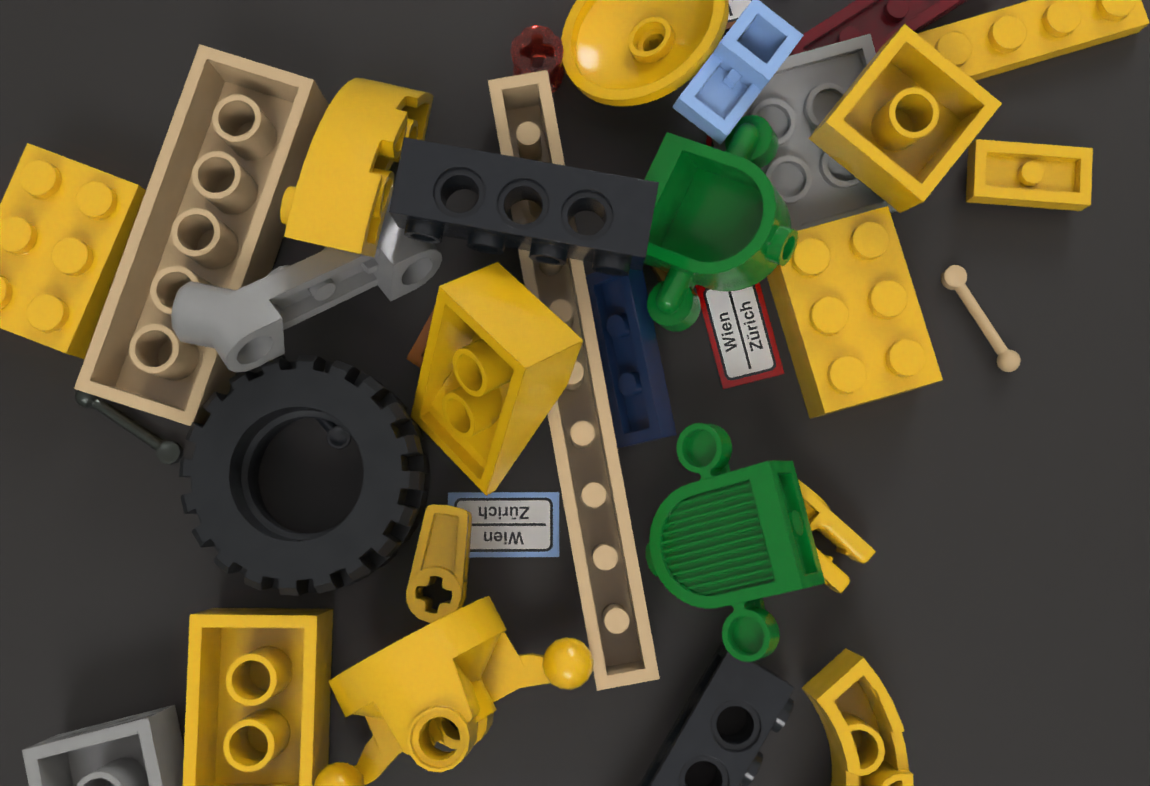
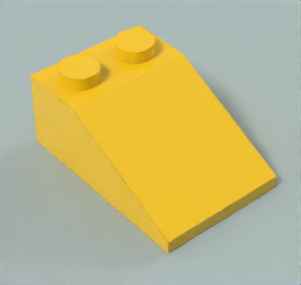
M499 262L439 286L410 417L487 496L497 489L568 385L583 339Z

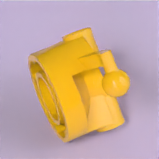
M490 596L470 603L394 642L328 681L345 717L352 714L365 716L373 736L365 745L357 764L351 765L344 762H335L327 765L319 772L314 786H365L376 780L402 752L410 755L417 765L427 771L444 772L453 769L489 731L493 723L494 712L497 710L494 705L495 701L519 688L551 683L560 689L567 690L581 687L588 681L593 671L591 651L583 642L576 638L565 637L555 640L549 645L544 655L534 653L518 655L504 632L507 629ZM450 721H452L456 725L458 731L454 729ZM439 741L440 744L457 750L450 752L441 751L434 745Z

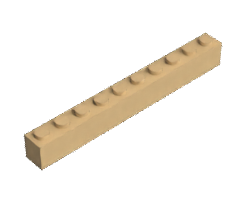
M548 70L488 80L501 154L565 166ZM530 200L518 201L510 207L513 221L519 224H528L535 221L542 212L540 206ZM573 216L569 221V225L577 232L575 216ZM518 249L524 286L583 339L568 385L549 411L548 420L589 649L593 658L596 688L599 691L658 680L660 676L583 261L567 258L565 265L544 264L530 259V251Z

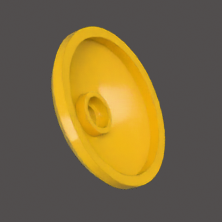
M576 0L568 14L561 37V58L565 71L571 81L584 95L605 105L634 106L662 98L692 79L712 55L726 29L729 1Z

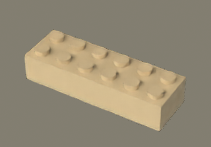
M199 44L74 389L191 426L192 422L205 425L211 413L205 410L203 405L214 392L227 395L231 388L229 379L235 376L236 372L228 370L215 348L180 342L171 323L173 302L179 288L188 282L193 281L238 290L266 277L272 271L286 229V224H283L280 219L283 195L288 186L296 187L311 141L329 106L315 80Z

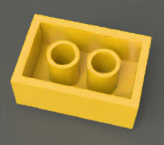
M27 143L0 203V328L63 353L85 359L146 190L133 182Z
M885 206L797 231L798 241L791 259L784 266L778 265L767 276L809 418L812 419L942 381L943 378L889 207Z
M211 608L190 614L182 786H314L316 777L328 765L331 686L328 681L331 680L333 609Z

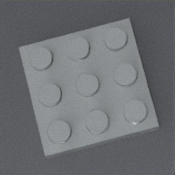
M871 34L788 56L742 116L757 115L764 118L777 135L778 151L774 159L760 169L766 174L785 201L791 218V228L799 231L885 206L889 207L890 213L897 211L808 139L875 56L876 52ZM712 139L716 149L726 152L725 140L720 145Z

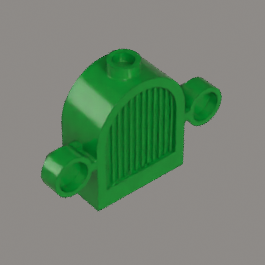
M748 115L741 117L725 138L726 152L667 132L644 179L659 182L644 263L668 272L664 281L658 283L650 292L647 309L650 317L666 330L673 332L683 331L691 327L697 320L701 304L698 295L693 290L695 285L724 292L738 291L751 287L765 279L778 265H786L795 251L798 232L791 228V218L787 205L769 178L760 169L768 165L778 151L776 133L768 121L760 116Z
M695 423L689 425L681 432L676 450L680 463L687 470L699 473L701 478L699 481L676 489L658 508L652 521L649 543L646 546V561L650 571L656 577H659L668 591L684 603L705 609L732 606L734 611L726 618L722 627L724 646L734 658L743 662H753L773 653L780 638L778 624L775 618L766 611L763 598L825 584L793 461L769 460L730 471L728 462L732 455V442L728 433L715 424Z

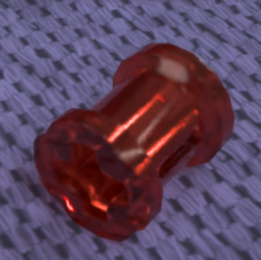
M539 25L526 27L512 41L513 74L515 76L548 70L552 93L557 91L564 77L562 62L564 49L562 41L548 27ZM533 58H544L543 67H532Z

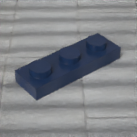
M630 269L628 276H611L599 272L586 275L617 448L676 436L677 433L654 322L647 309L648 293L643 269L642 271Z

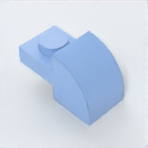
M752 0L719 42L709 59L678 97L672 108L721 145L804 35L760 0Z

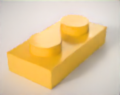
M976 139L968 146L966 202L1082 211L1091 205L1093 148Z

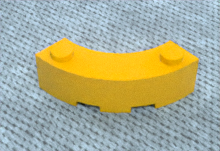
M354 78L342 86L329 104L317 127L296 187L288 186L283 195L280 219L283 224H286L284 237L375 258L383 221L394 190V173L389 171L394 161L399 162L404 137L424 141L434 96L428 92L364 78Z
M845 648L801 688L819 714L827 735L832 761L831 786H914L913 773L909 771L906 745L902 735L904 728L893 700L865 658Z

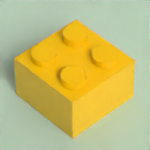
M904 24L879 49L808 139L899 213H902L926 200L1002 103Z

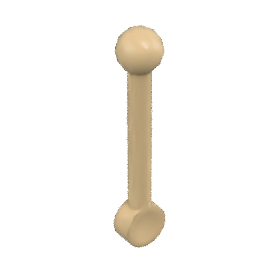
M959 265L949 266L941 275L942 285L949 290L957 292L998 355L996 361L998 368L1005 372L1015 371L1020 366V355L1014 350H1008L965 284L967 281L966 270Z

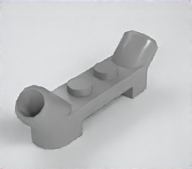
M391 196L379 236L375 258L325 247L321 252L291 266H280L271 271L266 277L238 290L193 281L188 282L179 288L174 299L171 313L172 328L180 342L215 348L228 370L236 373L246 372L285 354L283 330L377 285L391 302L419 288L432 278L440 267L442 255L433 243L417 241L404 235L405 229L399 228L389 213Z

